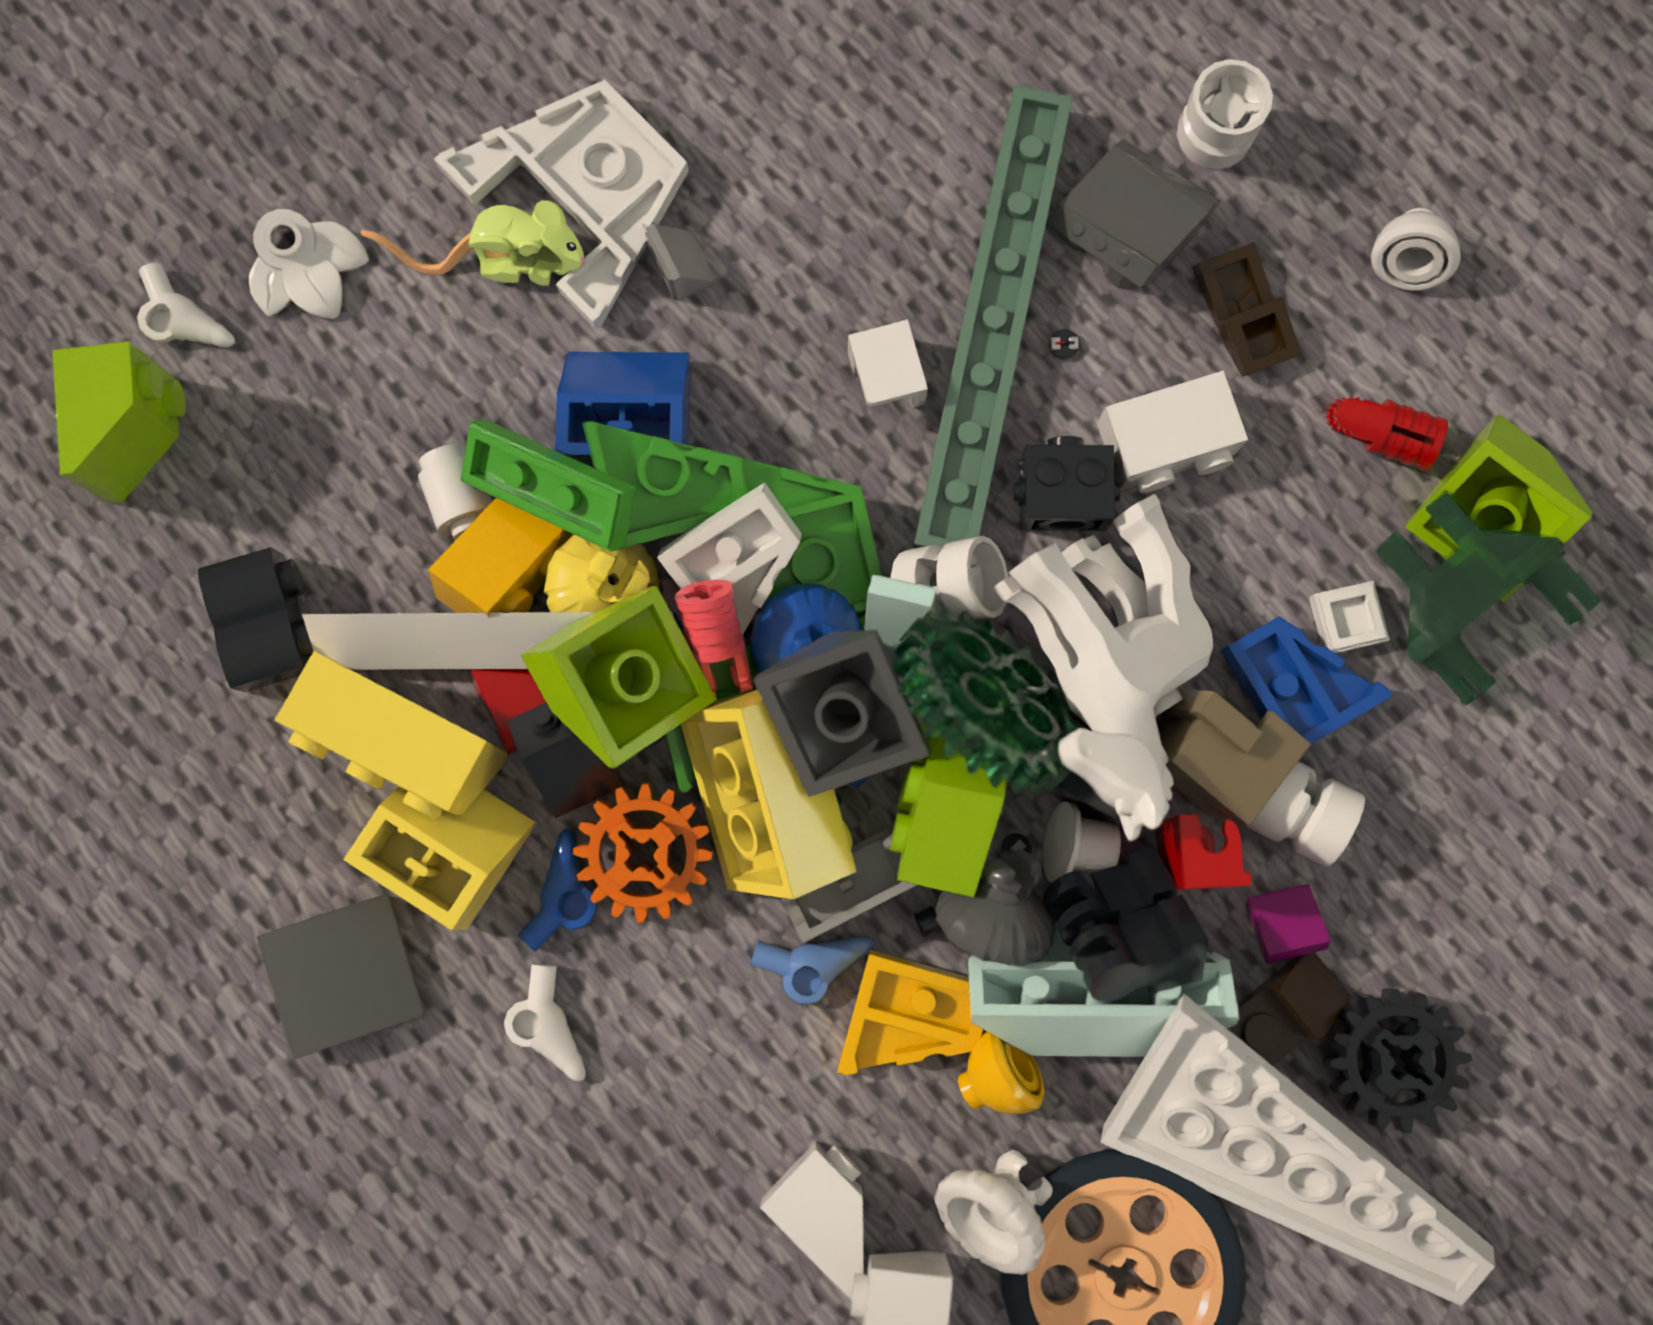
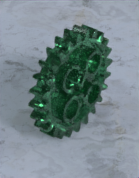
M944 608L939 615L929 610L922 619L918 617L899 639L900 644L894 649L893 654L899 659L894 665L895 671L898 676L904 679L897 687L899 693L916 701L908 712L910 715L926 718L930 723L924 734L930 738L942 737L947 742L945 755L951 758L959 753L966 758L967 771L971 775L979 768L986 770L988 779L993 787L997 788L1006 779L1015 794H1020L1026 787L1034 795H1039L1045 788L1050 791L1054 790L1072 772L1061 761L1058 750L1059 741L1079 728L1085 729V727L1072 719L1075 713L1070 709L1067 701L1062 700L1061 695L1063 691L1061 685L1053 683L1047 678L1051 668L1048 665H1037L1031 660L1032 649L1030 647H1023L1020 650L1015 647L1009 631H1005L1001 636L995 634L990 621L986 618L977 626L967 611H963L956 617L948 608Z

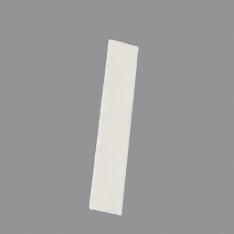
M595 612L490 613L489 618L485 613L302 614L313 651L350 670L528 669L520 654L569 624Z

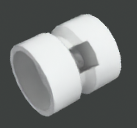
M1228 59L1215 62L1202 71L1181 114L1177 130L1180 148L1191 161L1204 168L1222 169L1235 165L1246 156L1272 107L1273 93L1269 80L1260 69L1246 61Z
M977 536L952 541L945 544L944 547L935 544L908 549L899 553L893 563L891 578L936 589L931 628L949 625L955 621L971 622L995 618L1002 614L1007 605V602H1003L994 589L998 583L1008 577V573L999 547L991 538Z
M1298 761L1251 825L1245 827L1274 842H1280L1285 838L1291 839L1293 852L1323 867H1329L1338 859L1351 840L1364 810L1365 797L1364 794L1332 778L1322 783L1317 782L1315 769Z

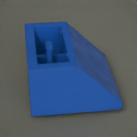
M568 352L557 391L555 451L594 468L582 424L589 421L689 445L690 353Z

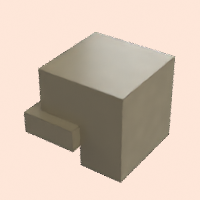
M1178 689L1183 699L1160 713L1159 715L1162 716V719L1157 724L1161 745L1169 758L1166 767L1173 778L1172 787L1207 816L1221 820L1229 819L1234 823L1250 826L1311 744L1272 711H1267L1256 726L1215 691Z

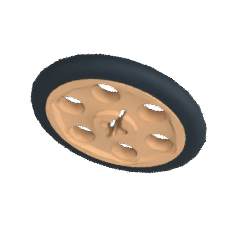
M1105 1149L1075 1157L1044 1177L1051 1184L1053 1192L1052 1196L1042 1206L1034 1205V1209L1040 1217L1045 1238V1246L1039 1262L1033 1271L1024 1275L1001 1272V1292L1011 1325H1087L1097 1319L1107 1320L1113 1325H1147L1148 1320L1160 1311H1169L1176 1314L1181 1325H1238L1246 1294L1245 1258L1237 1229L1221 1200L1215 1194L1208 1192L1194 1182L1168 1169L1124 1154L1116 1149ZM1151 1195L1156 1196L1163 1203L1164 1219L1156 1229L1147 1232L1140 1231L1131 1223L1130 1209L1135 1200L1141 1196ZM1081 1203L1094 1205L1101 1215L1099 1230L1088 1239L1074 1238L1066 1229L1065 1220L1067 1213L1072 1207ZM1184 1249H1194L1200 1252L1205 1262L1201 1278L1190 1285L1175 1282L1170 1273V1263L1173 1257ZM1126 1258L1133 1259L1132 1269L1144 1283L1158 1289L1153 1291L1140 1284H1137V1286L1126 1284L1121 1293L1115 1292L1114 1280L1103 1268L1088 1261L1093 1259L1107 1267L1111 1265L1122 1267ZM1056 1265H1065L1071 1268L1077 1277V1286L1074 1293L1068 1299L1062 1301L1047 1298L1041 1289V1279L1044 1273L1050 1267Z

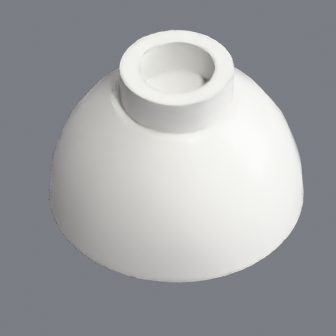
M1414 208L1393 219L1382 229L1372 249L1371 264L1377 276L1390 286L1409 291L1426 290L1444 283L1455 273L1460 263V244L1453 228L1448 222L1435 215L1431 210Z

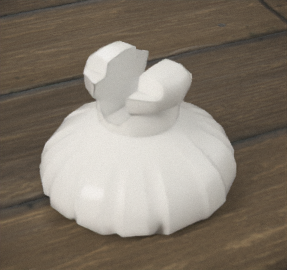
M1016 1150L1008 1151L998 1158L995 1174L984 1170H959L949 1174L938 1184L934 1201L946 1230L956 1241L961 1243V1247L973 1258L980 1259L982 1263L1002 1273L1024 1275L1035 1269L1045 1246L1042 1223L1034 1209V1205L1042 1206L1052 1196L1053 1189L1044 1177L1032 1182L1027 1189L1019 1182L1018 1172L1028 1162Z

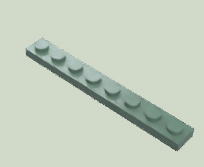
M1014 85L913 549L935 544L944 547L945 544L952 541L980 536L1073 100L1071 96Z

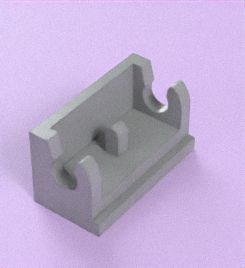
M888 829L852 846L851 852L857 872L794 900L780 898L802 943L917 886V884L897 880L901 853L889 851L892 833H889Z

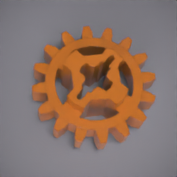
M644 782L641 785L638 798H632L625 786L617 788L615 794L618 805L612 807L608 802L599 799L593 805L596 813L601 818L599 822L583 820L578 827L584 834L590 836L589 843L579 844L573 848V855L588 858L589 865L577 874L578 881L594 879L598 887L594 890L590 900L596 903L606 896L612 898L614 903L611 916L615 918L624 911L626 906L634 907L637 923H644L651 907H656L663 919L670 918L672 914L670 900L676 898L679 902L689 906L693 902L694 897L687 887L688 883L705 885L708 879V875L696 866L697 862L713 858V849L698 845V839L710 831L709 825L697 824L693 826L689 818L697 807L694 802L686 804L681 809L673 805L676 789L670 787L661 799L653 798V789L650 782ZM636 810H650L658 812L665 817L658 824H637L626 813ZM606 832L609 834L608 837L616 844L615 864L609 870H606L602 857V844ZM681 833L686 844V862L682 873L671 860V843ZM635 838L641 844L647 842L650 838L654 840L659 846L653 854L658 865L653 866L647 860L639 865L633 863L630 856L634 852L635 847L630 839ZM630 881H651L661 891L643 894L629 891L624 887Z

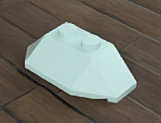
M1054 921L1056 932L1052 947H1050L1047 955L1034 962L1024 965H1006L983 961L973 955L968 959L971 1023L1031 1056L1145 1057L1183 994L1188 996L1225 1028L1236 1025L1239 1020L1230 960L1216 952L1212 954L1206 952L1203 976L1200 981L1150 994L1147 988L1144 987L1136 989L1123 998L1108 1002L1095 1000L1090 995L1083 981L1084 972L1076 967L1071 958V946L1063 942L1057 930V921Z

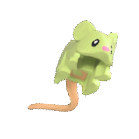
M541 200L538 202L533 214L508 205H496L482 211L477 216L471 232L452 249L443 262L433 265L415 260L395 243L376 232L361 231L362 236L384 246L411 269L429 275H441L450 271L472 249L475 250L480 260L481 276L505 283L519 282L522 273L528 274L532 282L548 286L551 280L550 275L553 272L558 275H564L571 270L580 269L585 261L582 246L573 231L567 226L562 209L551 201Z

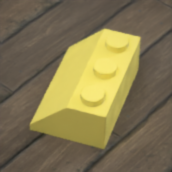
M313 651L274 720L294 731L288 740L289 743L324 760L330 749L350 760L345 770L346 773L381 790L386 780L404 788L408 792L402 802L438 820L443 810L462 816L503 767L509 756L505 751L316 651Z
M758 690L717 699L681 724L727 890L794 900L857 872L851 852L853 845L852 836L842 819L835 790L831 789L811 797L808 796Z

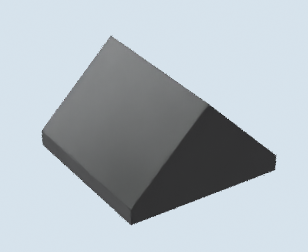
M877 630L829 632L754 678L757 689L809 797L929 756L932 751Z

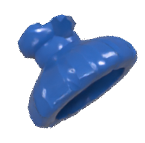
M796 584L784 587L778 594H773L762 605V612L755 614L751 636L749 637L750 657L754 662L757 673L760 674L829 632L864 631L855 607L849 604L846 597L838 591L829 589L822 584Z

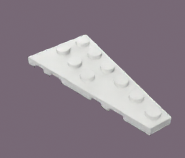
M1185 994L1182 995L1104 1123L1100 1143L1124 1154L1168 1169L1194 1182L1210 1193L1457 1305L1462 1306L1495 1268L1494 1247Z

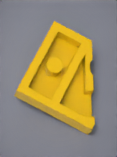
M870 949L837 1073L851 1075L858 1073L859 1069L893 1062H896L897 1066L920 1062L927 1056L935 1054L952 1056L971 1052L976 1042L981 1038L983 1029L971 1023L968 976Z

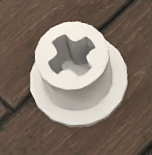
M1064 801L1058 804L1047 825L1043 845V867L1047 879L1053 882L1070 872L1085 871L1091 874L1116 866L1121 847L1118 826L1106 821L1081 817L1076 804Z

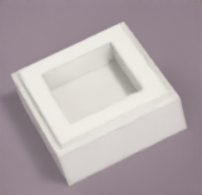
M1374 581L1316 593L1309 597L1321 645L1338 654L1382 644L1390 640Z

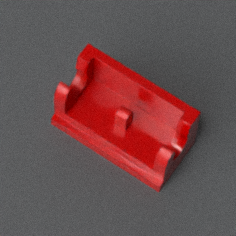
M1197 814L1177 815L1162 820L1161 824L1156 828L1157 853L1176 883L1177 890L1252 886L1251 872H1244L1241 835L1238 827L1232 820L1223 821L1221 832L1224 835L1225 844L1218 853H1216L1212 832L1207 826H1201Z

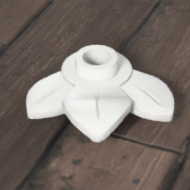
M275 209L264 214L256 223L253 231V244L258 258L249 274L250 292L257 305L268 317L279 313L292 300L298 307L309 314L321 318L336 319L341 311L343 297L342 280L339 272L358 269L369 262V257L359 239L346 227L332 221L310 223L303 215L294 210ZM280 229H290L295 233L293 246L284 250L276 248L273 244L274 234Z

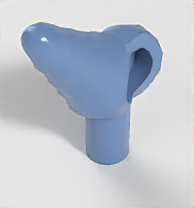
M866 936L850 937L842 940L807 943L798 946L792 951L758 940L750 965L783 976V988L789 999L797 1004L809 1005L820 1001L827 993L831 982L836 980L841 973L855 964L860 958L866 956L870 949H873L874 940Z

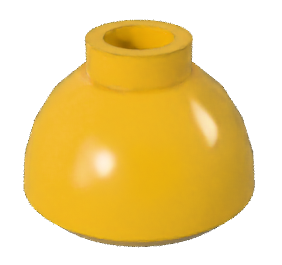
M985 1032L976 1042L969 1055L967 1071L958 1076L960 1091L969 1106L975 1110L986 1106L998 1113L1016 1115L1031 1112L1042 1105L1044 1083L1034 1056L1023 1052L989 1032Z

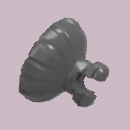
M1023 849L1013 852H1002L1001 859L989 860L986 857L974 898L943 891L938 898L935 910L937 913L936 921L946 934L947 939L959 949L983 961L1006 965H1024L1034 962L1048 954L1054 942L1056 932L1054 921L1050 917L1046 906L1040 896L1031 889L1036 887L1042 875L1041 864L1033 855Z

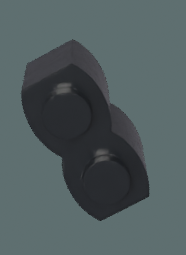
M269 547L199 568L198 577L203 600L214 627L216 647L229 687L241 692H247L300 676L313 653V648L304 619H302L297 596L303 595L305 589L296 562L293 559L286 560L284 554Z

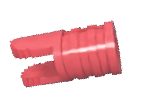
M725 580L696 582L682 588L675 594L676 606L680 610L679 614L684 626L685 639L715 697L717 688L709 663L729 659L730 663L729 671L732 682L738 688V691L744 693L754 690L744 638L740 632L739 620L736 617L735 602L733 603L732 600L734 597L733 587L730 582Z

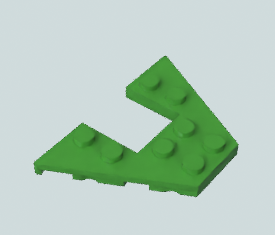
M592 421L582 423L594 468L637 487L625 547L687 532L765 482L802 533L798 547L786 567L780 571L774 581L773 589L765 602L773 594H778L784 587L796 584L804 585L806 583L822 584L845 596L848 603L855 607L862 628L865 626L867 592L873 575L882 576L861 486ZM746 642L745 649L754 686V690L751 691H755L758 689L754 682V678L758 675V673L754 665V662L750 657L749 642ZM729 659L709 663L717 688L715 692L716 699L742 694L732 682L729 671ZM680 724L665 734L664 738L677 788L681 793H684L692 788L691 784L696 780Z

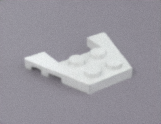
M606 80L535 110L537 116L507 130L502 126L482 134L483 140L458 152L455 151L454 147L434 158L439 170L474 205L481 201L517 167L523 166L599 243L584 258V265L580 269L569 271L556 283L562 296L595 329H598L605 321L648 244L645 236L646 228L653 224L659 225L689 172L687 161Z

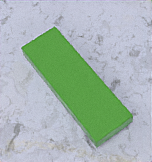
M487 419L470 422L460 481L610 552L625 547L637 487Z

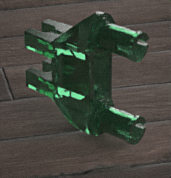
M1445 490L1431 501L1425 510L1458 545L1456 548L1431 567L1403 535L1396 530L1377 546L1376 551L1410 588L1409 659L1414 664L1419 663L1421 666L1429 664L1456 694L1462 705L1465 706L1478 697L1476 696L1477 691L1462 675H1466L1482 694L1496 682V679L1481 666L1458 640L1462 635L1460 630L1521 582L1523 585L1531 582L1563 617V621L1567 625H1571L1583 617L1581 611L1566 596L1567 593H1572L1588 612L1597 606L1602 598L1598 593L1595 594L1563 559L1566 553L1563 549L1565 543L1559 537L1534 532L1480 527L1452 495Z

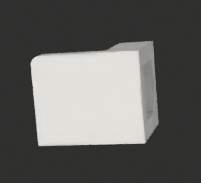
M908 319L848 335V357L854 376H859L868 406L874 407L908 397L911 399L913 408L925 405L928 388Z

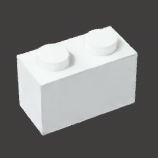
M1224 370L1106 406L1097 421L1104 445H1114V474L1117 483H1120V490L1138 485L1140 493H1147L1166 487L1175 482V473L1196 467L1198 475H1205L1224 469L1234 463L1232 456L1248 441Z

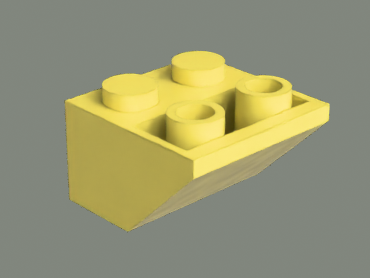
M398 786L378 806L343 860L448 929L468 930L537 822L486 789L479 794L462 816L443 810L438 820L403 803L402 801L408 791Z

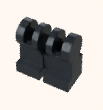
M1153 844L1129 851L1128 862L1091 874L1085 871H1075L1062 875L1045 890L1043 903L1050 917L1058 922L1057 930L1063 942L1071 946L1070 956L1076 967L1084 972L1083 981L1090 995L1095 1000L1102 1002L1114 1001L1129 995L1136 989L1144 987L1147 988L1150 994L1202 980L1209 939L1183 895L1177 896V885Z

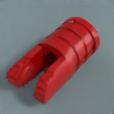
M1349 396L1348 399L1343 397L1342 400L1335 399L1334 403L1329 404V409L1325 410L1327 411L1325 418L1328 419L1326 424L1331 425V430L1335 429L1337 433L1342 431L1344 436L1365 442L1367 452L1381 454L1385 458L1398 460L1400 463L1408 466L1413 465L1423 471H1428L1434 464L1441 451L1448 430L1447 419L1432 416L1430 413L1422 410H1414L1413 407L1407 405H1399L1390 399H1386L1381 405L1366 399L1361 401L1359 397L1353 398V396ZM1391 429L1422 439V441L1391 431Z

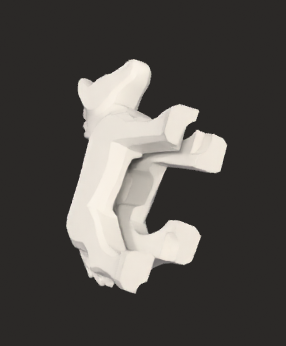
M1156 494L1139 501L1113 521L1119 531V535L1132 546L1143 569L1145 582L1124 564L1110 543L1102 546L1095 535H1092L1086 539L1082 538L1074 542L1062 552L1056 543L1037 551L1009 572L1011 576L1005 578L994 587L1003 602L1013 604L1031 622L1042 650L1054 665L1070 709L1092 729L1091 731L1079 728L1059 741L1058 750L1062 763L1089 783L1104 802L1116 809L1129 841H1133L1139 836L1141 827L1144 825L1150 829L1157 828L1169 811L1167 801H1170L1172 798L1170 788L1173 786V778L1166 767L1169 758L1161 745L1155 716L1183 699L1177 687L1199 674L1208 666L1213 649L1211 628L1193 599L1190 587V564L1173 539ZM1073 571L1086 577L1107 599L1114 609L1118 627H1113L1097 602Z

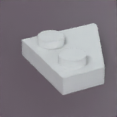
M764 482L662 547L657 558L680 589L705 580H725L730 582L734 592L732 600L733 603L735 602L737 610L736 617L739 620L740 632L744 635L758 608L762 607L773 589L774 581L780 571L786 567L798 547L802 533Z

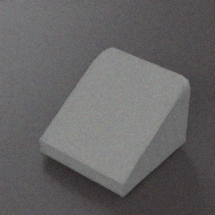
M657 224L646 228L645 236L650 253L673 299L676 298L678 301L713 284L714 276L690 232Z

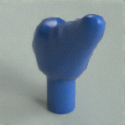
M567 828L559 834L554 847L553 857L541 890L540 901L542 909L518 933L519 938L535 952L559 926L570 930L582 929L592 922L597 912V902L593 903L590 900L593 891L586 886V881H578L577 874L582 870L579 857L573 855V848L577 846L576 837Z

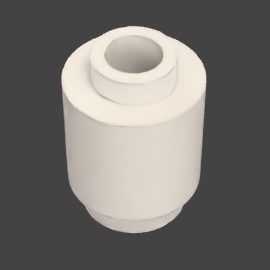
M461 443L435 448L425 453L419 459L422 471L419 473L418 479L436 529L440 534H452L454 540L493 501L490 494L460 481L466 445Z

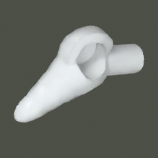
M149 263L139 269V274L151 300L140 308L137 316L139 328L147 338L156 343H167L178 339L213 344L225 348L235 344L234 336L222 324L216 322L188 297L174 293L162 263Z
M531 964L528 999L515 1003L507 1011L504 1020L506 1034L511 1042L521 1047H531L534 1051L551 1061L571 1080L581 1082L586 1077L582 1057L577 1050L562 1008L553 1001L557 966Z

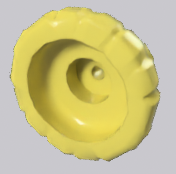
M572 535L553 553L547 565L543 593L548 596L546 603L550 612H597L650 587L657 586L660 590L661 580L658 578V567L654 558L648 554L642 543L610 552L581 537ZM609 576L615 580L614 585L608 582Z

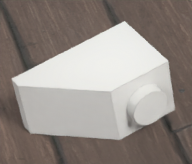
M815 1141L762 1197L760 1208L851 1300L855 1273L864 1274L862 1187L855 1181L862 1172L835 1144L826 1152Z
M916 1251L869 1255L867 1275L857 1273L854 1275L850 1316L861 1317L862 1325H948L953 1276L945 1252Z

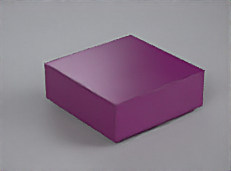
M1309 884L1247 898L1245 907L1266 964L1328 950L1331 940Z

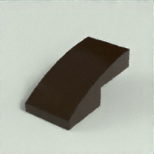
M1254 242L1192 266L1197 283L1225 347L1242 377L1302 355L1283 297L1273 298Z

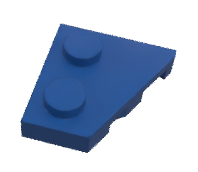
M1280 616L1220 650L1260 717L1263 718L1267 711L1276 713L1310 744L1315 743L1393 696L1390 690L1380 682L1371 684L1345 667L1343 664L1346 660L1327 647L1311 643L1303 631Z

